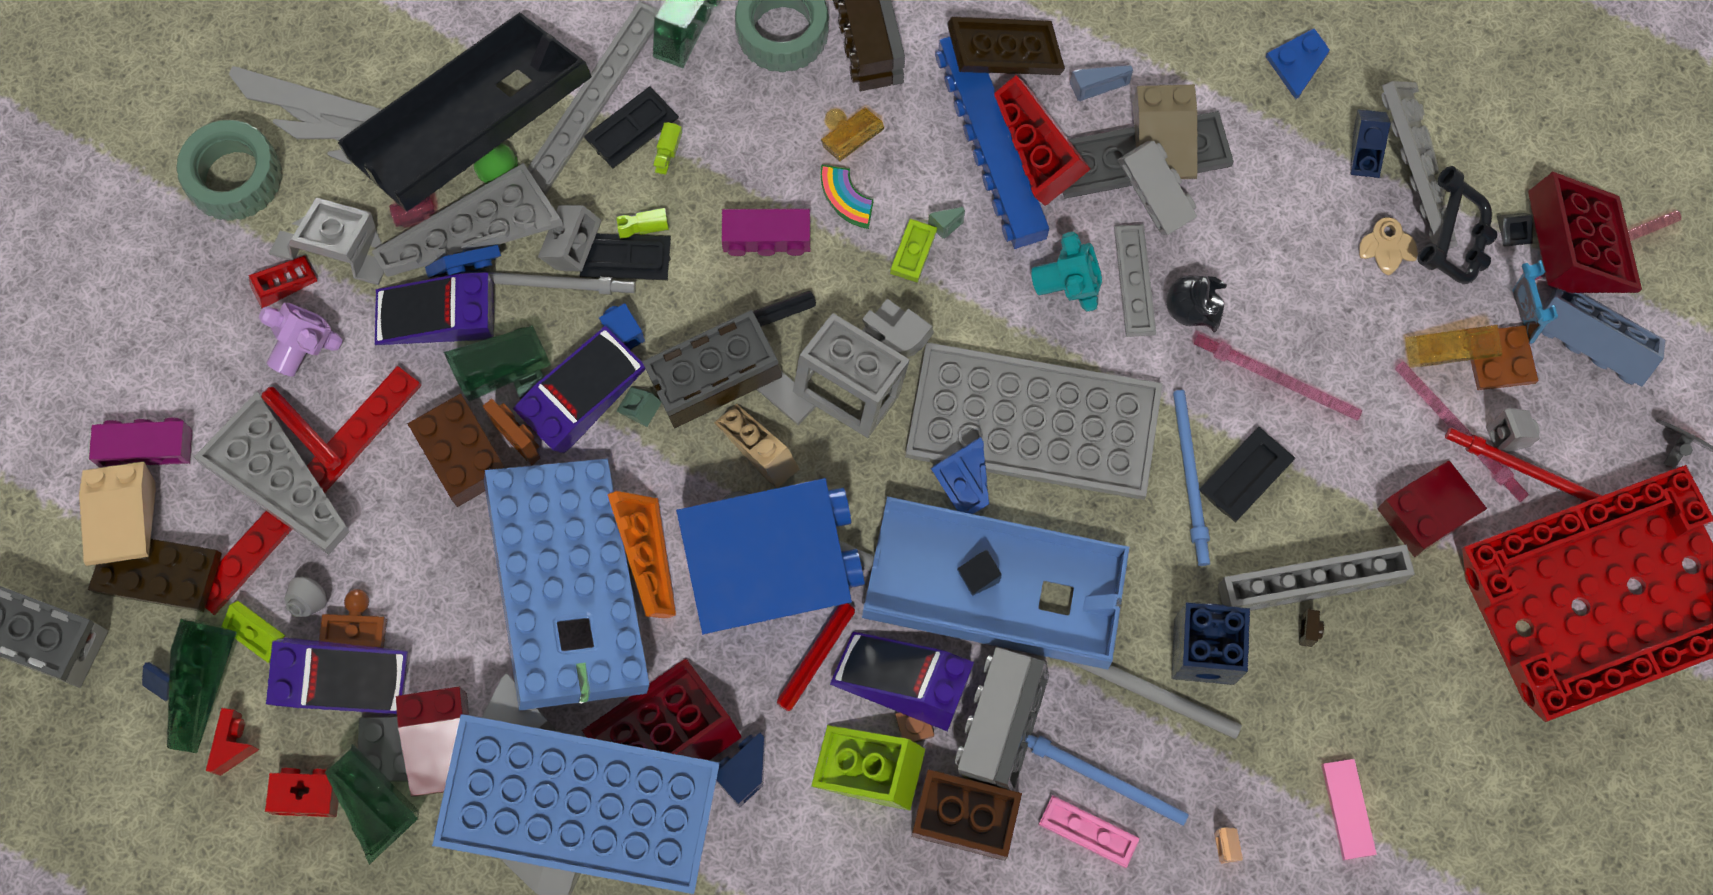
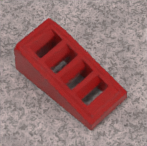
M305 256L248 275L250 286L261 309L317 282V278ZM300 267L304 277L299 278L294 269ZM289 272L293 281L287 282L284 274ZM278 278L281 285L276 287L273 279ZM267 283L269 289L264 291L262 285Z

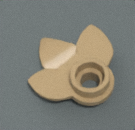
M1385 217L1375 223L1372 233L1363 237L1359 245V256L1361 259L1375 257L1380 270L1386 275H1391L1399 267L1402 259L1416 261L1418 249L1413 237L1403 232L1401 224L1396 219ZM1385 227L1392 229L1393 234L1391 237L1385 234Z

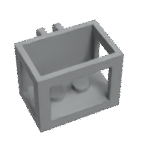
M832 313L799 355L793 393L866 438H869L899 397L910 359ZM815 372L866 402L861 421L807 388L808 381ZM887 394L890 395L881 407L882 400L884 399V397Z

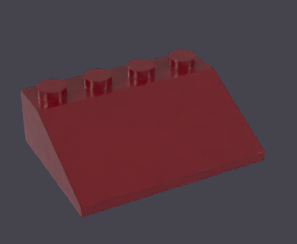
M1553 171L1528 191L1541 251L1540 254L1545 269V277L1549 286L1569 293H1639L1642 290L1620 196Z
M686 658L649 683L647 694L630 696L582 730L587 738L704 760H711L742 738L730 716Z

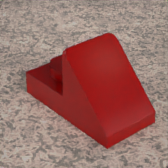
M221 708L206 767V771L214 775H223L259 750L249 744L236 743V739L240 738L244 732L245 722L244 719H241L242 714L234 709Z

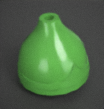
M501 143L475 162L473 167L477 177L488 184L517 167L518 159L513 150L504 143Z

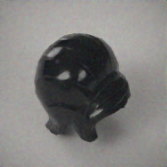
M1182 276L1172 284L1167 293V310L1173 319L1184 326H1207L1213 332H1216L1222 320L1224 301L1215 290L1225 289L1227 284L1213 276Z

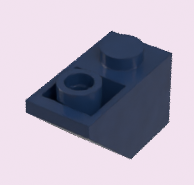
M1357 110L1353 130L1350 175L1380 178L1391 125L1387 112Z
M758 733L755 737L752 734L747 736L738 745L740 751L732 758L726 756L719 764L716 782L739 808L759 791L764 784L766 741L761 733Z

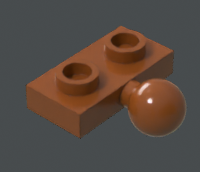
M354 589L348 592L344 598V605L349 611V615L322 614L319 641L384 648L387 619L377 616H361L369 606V597L363 590Z

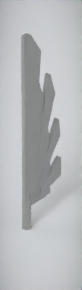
M235 66L229 72L230 77L247 99L281 106L291 115L302 121L273 120L275 125L296 139H335L339 141L382 110ZM342 150L329 151L327 153L332 158L352 164Z

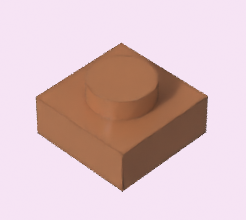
M902 713L895 714L901 738L919 742L934 737L930 724Z

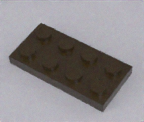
M951 17L947 22L959 72L1061 75L1065 70L1052 21Z
M151 539L149 557L96 564L88 590L93 593L204 612L222 553L215 549Z

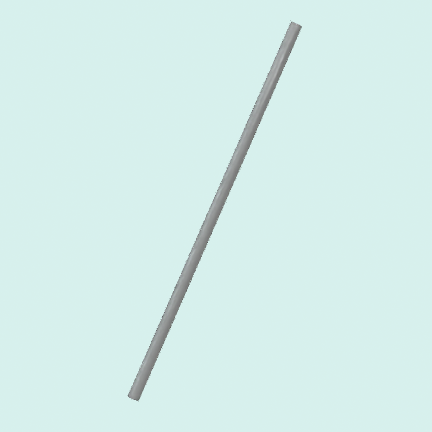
M839 540L841 552L856 549ZM857 549L862 568L872 572L874 556ZM1069 662L1234 739L1237 738L1241 730V724L1115 666L1110 665L1107 670Z

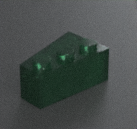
M666 0L654 17L653 57L684 68L705 24L710 18L714 6H718L721 0Z
M533 325L521 327L506 334L444 352L456 381L469 402L551 365Z
M350 744L327 766L325 774L342 809H344L352 830L358 838L370 865L418 820L419 810L353 744Z

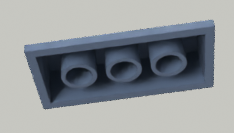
M1554 288L1543 307V310L1550 308L1551 305H1555L1558 313V318L1548 323L1541 332L1544 336L1551 339L1554 337L1565 342L1564 345L1570 351L1577 354L1584 353L1592 358L1591 361L1602 369L1610 368L1618 373V377L1630 385L1636 383L1643 387L1664 359L1665 339L1584 293H1569Z

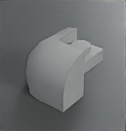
M889 299L885 300L876 313L869 310L862 319L865 325L862 331L906 358L920 351L934 334L932 325L909 308L905 312Z

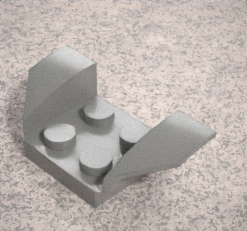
M317 197L307 214L292 223L299 226L296 232L292 234L280 230L269 251V255L290 261L296 258L299 249L351 263L354 279L379 285L384 274L376 258L367 255L370 246L378 248L382 245L371 213Z

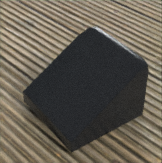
M1517 213L1497 216L1504 247L1533 244L1531 214Z
M988 550L979 553L957 569L972 596L998 584L1002 576Z

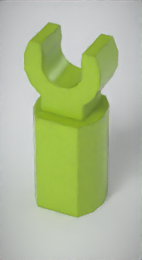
M669 122L664 123L656 147L657 155L653 164L656 167L655 173L667 174L671 157H675L683 133L681 126Z
M665 208L636 213V216L632 217L629 215L616 217L620 238H627L638 232L642 235L669 230Z

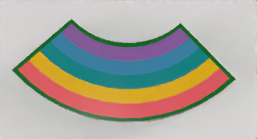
M821 165L822 190L831 207L847 222L869 229L874 199L867 198L856 191L850 180V169Z

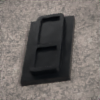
M649 86L591 130L584 138L596 150L597 155H600L614 169L662 131L664 123H673L679 116Z
M596 233L583 269L580 272V277L600 278L602 276L616 279L668 281L669 261L671 260V236L632 235L627 238H620L619 234Z
M1258 427L1199 490L1216 508L1236 523L1295 460V457Z

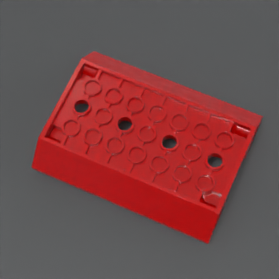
M1687 465L1462 548L1465 578L1522 700L1544 722L1713 658V542L1705 526L1713 522V515ZM1684 558L1692 559L1696 563L1697 571L1695 574H1690L1684 570L1682 565ZM1629 579H1636L1641 583V594L1636 595L1629 591L1627 587ZM1573 600H1581L1585 603L1587 607L1585 615L1581 616L1573 611ZM1518 621H1526L1530 625V636L1524 637L1517 632L1516 623Z

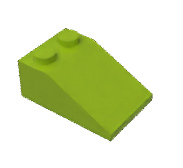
M827 725L811 787L887 807L910 811L925 748L906 738Z

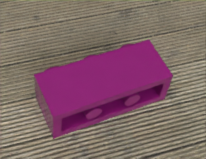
M722 209L723 252H728L731 256H743L746 252H758L761 256H772L775 252H787L791 256H800L804 252H811L810 209Z
M165 418L164 422L136 419L133 423L107 420L103 424L92 425L89 460L99 468L145 462L146 465L190 464L192 429L179 418Z

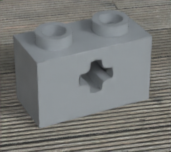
M559 205L556 213L564 226L548 230L538 257L555 270L581 272L602 220L583 205Z

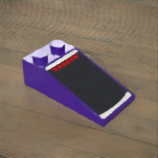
M488 272L455 274L376 289L375 345L494 340V284Z
M604 326L534 385L512 409L552 450L564 454L642 374L645 367L642 361L608 327Z
M853 631L830 685L948 732L974 662L944 650Z
M287 637L272 641L266 705L397 714L396 696L404 695L408 651Z

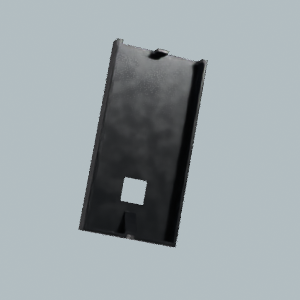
M519 12L341 138L338 144L350 162L401 208L408 212L505 140L512 137L546 110L557 104L572 91L579 88L592 76L586 61ZM519 70L531 79L532 82L512 97H509L496 87V84L514 71Z

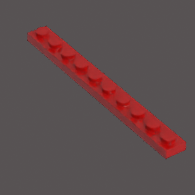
M399 366L389 374L327 443L341 459V464L335 470L329 471L314 457L307 465L324 493L328 491L421 387L417 380ZM265 511L219 562L205 608L213 615H216L292 529Z

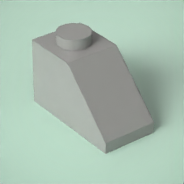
M1506 409L1486 428L1493 447L1507 453L1531 447L1540 439L1538 423L1535 419H1532L1529 410Z

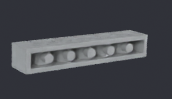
M1406 544L1227 576L1219 583L1218 590L1222 605L1250 608V611L1402 584L1408 581L1415 573Z

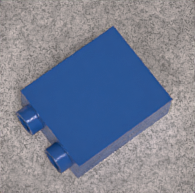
M826 478L676 510L702 635L851 603L849 588L865 585L857 548L841 552L836 527L852 524L845 489L843 487L828 490Z

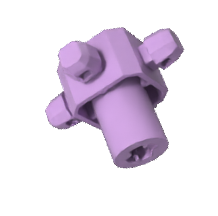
M283 303L280 311L272 307H264L259 314L260 321L271 327L273 334L278 340L267 360V365L283 375L295 376L306 353L318 355L322 347L335 351L342 344V338L337 333L331 331L330 326L323 317L291 303Z

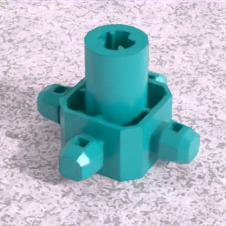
M1073 231L1065 233L1062 236V250L1057 262L1032 268L1034 289L1039 296L1064 290L1069 301L1079 299L1081 307L1086 312L1097 309V295L1102 285V274L1094 247L1091 243L1081 245L1079 236Z

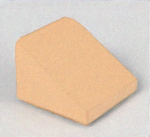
M1225 827L1215 831L1214 836L1219 862L1222 864L1242 861L1243 857L1237 829Z

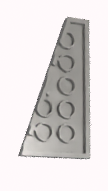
M1391 81L1382 85L1384 93L1381 95L1382 101L1386 109H1390L1394 119L1391 121L1392 130L1396 137H1400L1402 142L1401 156L1405 164H1409L1413 174L1410 176L1411 185L1414 191L1420 194L1422 200L1420 211L1424 219L1429 220L1432 229L1429 231L1430 240L1437 246L1446 208H1442L1441 204L1444 201L1445 192L1435 180L1434 174L1439 173V168L1430 132L1425 125L1422 126L1421 124L1425 113L1423 105L1419 104L1414 96V93L1419 92L1417 82ZM1454 230L1449 249L1458 246Z
M522 163L373 250L372 253L385 275L389 277L427 266L444 256L499 245L564 226V224L525 164Z
M258 392L194 456L199 464L328 555L350 532Z

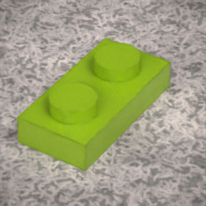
M909 219L890 269V274L918 283L935 239L937 227Z
M239 601L229 605L221 626L222 630L267 663H270L272 641L285 637L283 633Z

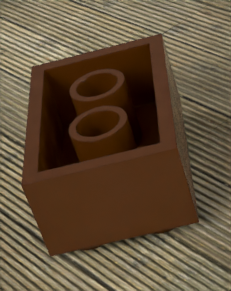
M461 393L407 423L456 507L485 492V470L505 468Z
M928 769L911 837L1005 861L1008 858L1022 793Z

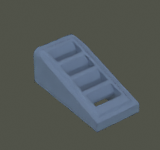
M1129 65L1075 70L1071 73L1070 85L1077 100L1083 101L1129 85L1133 68Z

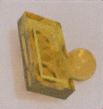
M866 107L848 120L842 110L831 109L826 113L824 122L827 128L833 131L823 137L821 143L823 148L840 162L883 131V122Z

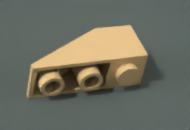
M738 404L714 422L763 477L776 488L780 487L800 470L788 447Z

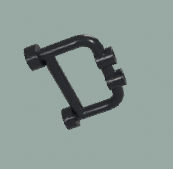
M1449 166L1440 173L1437 181L1441 188L1450 192L1437 246L1433 243L1424 246L1419 252L1418 262L1428 270L1439 269L1458 283L1469 284L1477 278L1479 271L1489 267L1491 257L1484 252L1485 246L1492 244L1496 240L1498 233L1490 227L1492 208L1488 199L1464 181L1463 172L1454 166ZM1462 195L1476 204L1480 210L1479 223L1472 230V236L1475 237L1473 248L1468 251L1465 257L1466 262L1469 263L1466 272H1463L1446 260Z

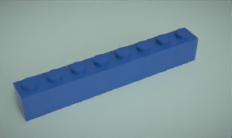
M951 37L940 39L939 49L935 52L938 67L940 69L944 68L947 76L944 77L946 88L949 93L954 92L956 100H954L956 114L958 117L963 116L966 123L963 125L965 137L968 142L973 141L975 146L973 157L976 165H982L985 172L982 175L985 189L987 191L992 190L995 198L992 200V206L996 216H1002L1004 222L1002 232L1006 242L1011 241L1014 249L1046 240L1049 233L1048 223L1039 201L1032 193L1031 184L1025 175L1022 161L1014 147L1013 138L994 93L996 91L989 73L959 72Z

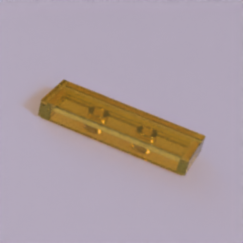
M1498 325L1405 337L1409 368L1502 356Z

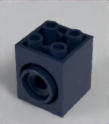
M1186 602L1174 618L1171 679L1235 685L1248 672L1250 608Z

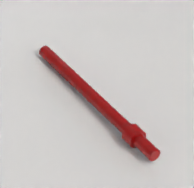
M1451 427L1445 434L1446 439L1466 447L1465 450L1471 454L1486 456L1585 502L1602 496L1487 444L1486 440L1479 436H1469Z

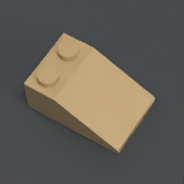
M145 462L82 470L79 501L83 560L86 566L149 557L156 482Z

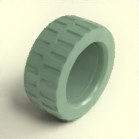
M738 0V5L735 9V30L742 52L747 55L751 62L768 71L792 72L808 66L809 63L817 59V56L823 52L824 45L827 44L829 14L826 1ZM780 7L795 9L802 13L809 22L808 29L800 37L786 42L766 39L756 30V25L763 14L771 9Z
M236 120L216 121L199 128L183 144L177 159L176 171L178 173V180L188 198L204 214L219 220H242L256 215L257 212L266 208L269 202H272L275 198L282 180L281 163L267 138L257 128ZM240 152L247 153L255 158V169L251 177L240 187L224 192L213 191L207 187L208 170L223 155Z

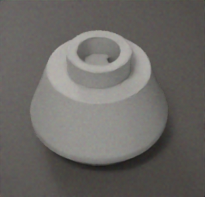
M296 577L289 582L284 600L287 610L292 615L308 617L326 606V593L321 585L313 579Z

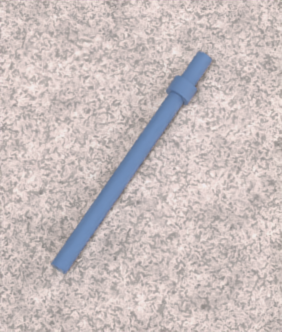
M1177 390L1173 392L1193 527L1190 529L1191 542L1195 543L1198 566L1210 565L1207 544L1210 541L1208 527H1205L1186 395L1184 390Z
M1029 735L1025 741L1029 743L1028 747L1033 749L1032 753L1042 758L1047 756L1182 826L1186 823L1189 814L1051 745V741L1040 735L1038 738L1034 735Z

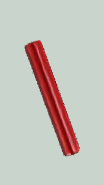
M268 387L266 391L262 392V399L329 471H333L341 464V459L274 387Z
M848 603L838 606L777 699V704L786 711L793 709L855 613L853 606Z

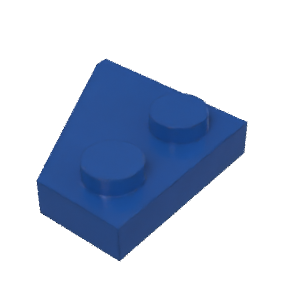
M1314 28L1268 52L1266 58L1293 97L1297 99L1327 57L1330 49Z
M498 245L444 256L426 266L425 270L428 278L448 273V276L466 272L465 268L475 266V270L490 267L493 265L492 261L500 257L501 254Z
M981 437L931 467V470L957 511L974 514L989 505L984 443Z

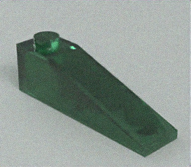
M192 618L180 619L170 649L167 748L191 753L198 752L237 633L236 631Z

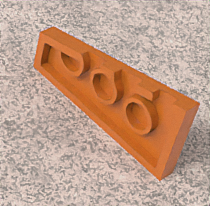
M620 491L607 494L646 617L670 618L676 616L658 498Z

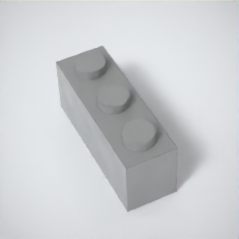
M1146 141L1117 160L1160 234L1169 235L1198 217L1194 211L1196 204L1188 193L1184 194L1180 184L1182 180L1174 168H1169L1165 161L1167 154L1161 144H1156L1154 141Z

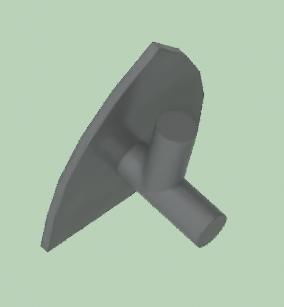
M1656 420L1657 423L1681 435L1664 461L1665 465L1675 469L1683 455L1688 456L1692 453L1693 449L1690 445L1692 441L1713 452V446L1704 440L1665 421Z

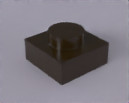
M1307 609L1301 616L1299 645L1312 647L1318 642V639L1321 640L1323 637L1324 621H1320V611Z

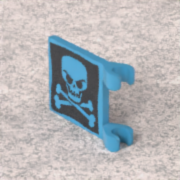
M1542 260L1533 265L1528 263L1522 264L1523 274L1513 288L1523 326H1526L1530 344L1536 341L1548 323L1558 318L1555 305H1551L1550 308L1543 310L1535 279L1545 273Z

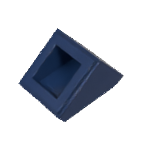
M145 662L143 665L142 685L165 702L168 701L180 685L179 681L150 662Z

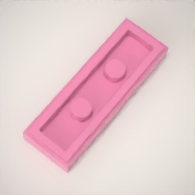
M1355 759L1322 764L1342 859L1349 860L1377 855Z
M1053 795L1038 824L1124 868H1127L1140 839Z

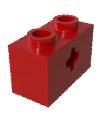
M281 768V773L269 774L265 812L283 816L337 817L341 779L332 775V770L313 769L312 774H300L301 769ZM305 787L309 788L308 794H303L302 797L298 795L299 790H304Z

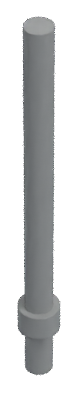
M466 270V272H463V273H460V274H465V273H485V272H483V271H468V270ZM488 272L493 284L599 291V294L612 295V292L635 293L636 282L613 280V277L600 276L599 279Z

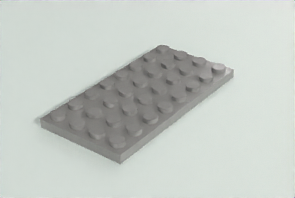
M926 343L905 458L939 463L981 437L984 443L986 472L1145 500L1163 383Z

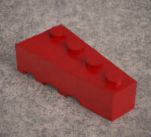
M1017 75L994 93L1006 126L1009 128L1013 138L1014 147L1022 161L1025 175L1031 184L1032 193L1038 201L1046 206L1091 170V168L1031 89Z

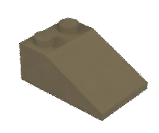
M1195 84L1137 86L1132 102L1136 148L1146 141H1154L1156 144L1160 143L1167 154L1165 161L1170 169L1174 168L1181 179H1197V101Z

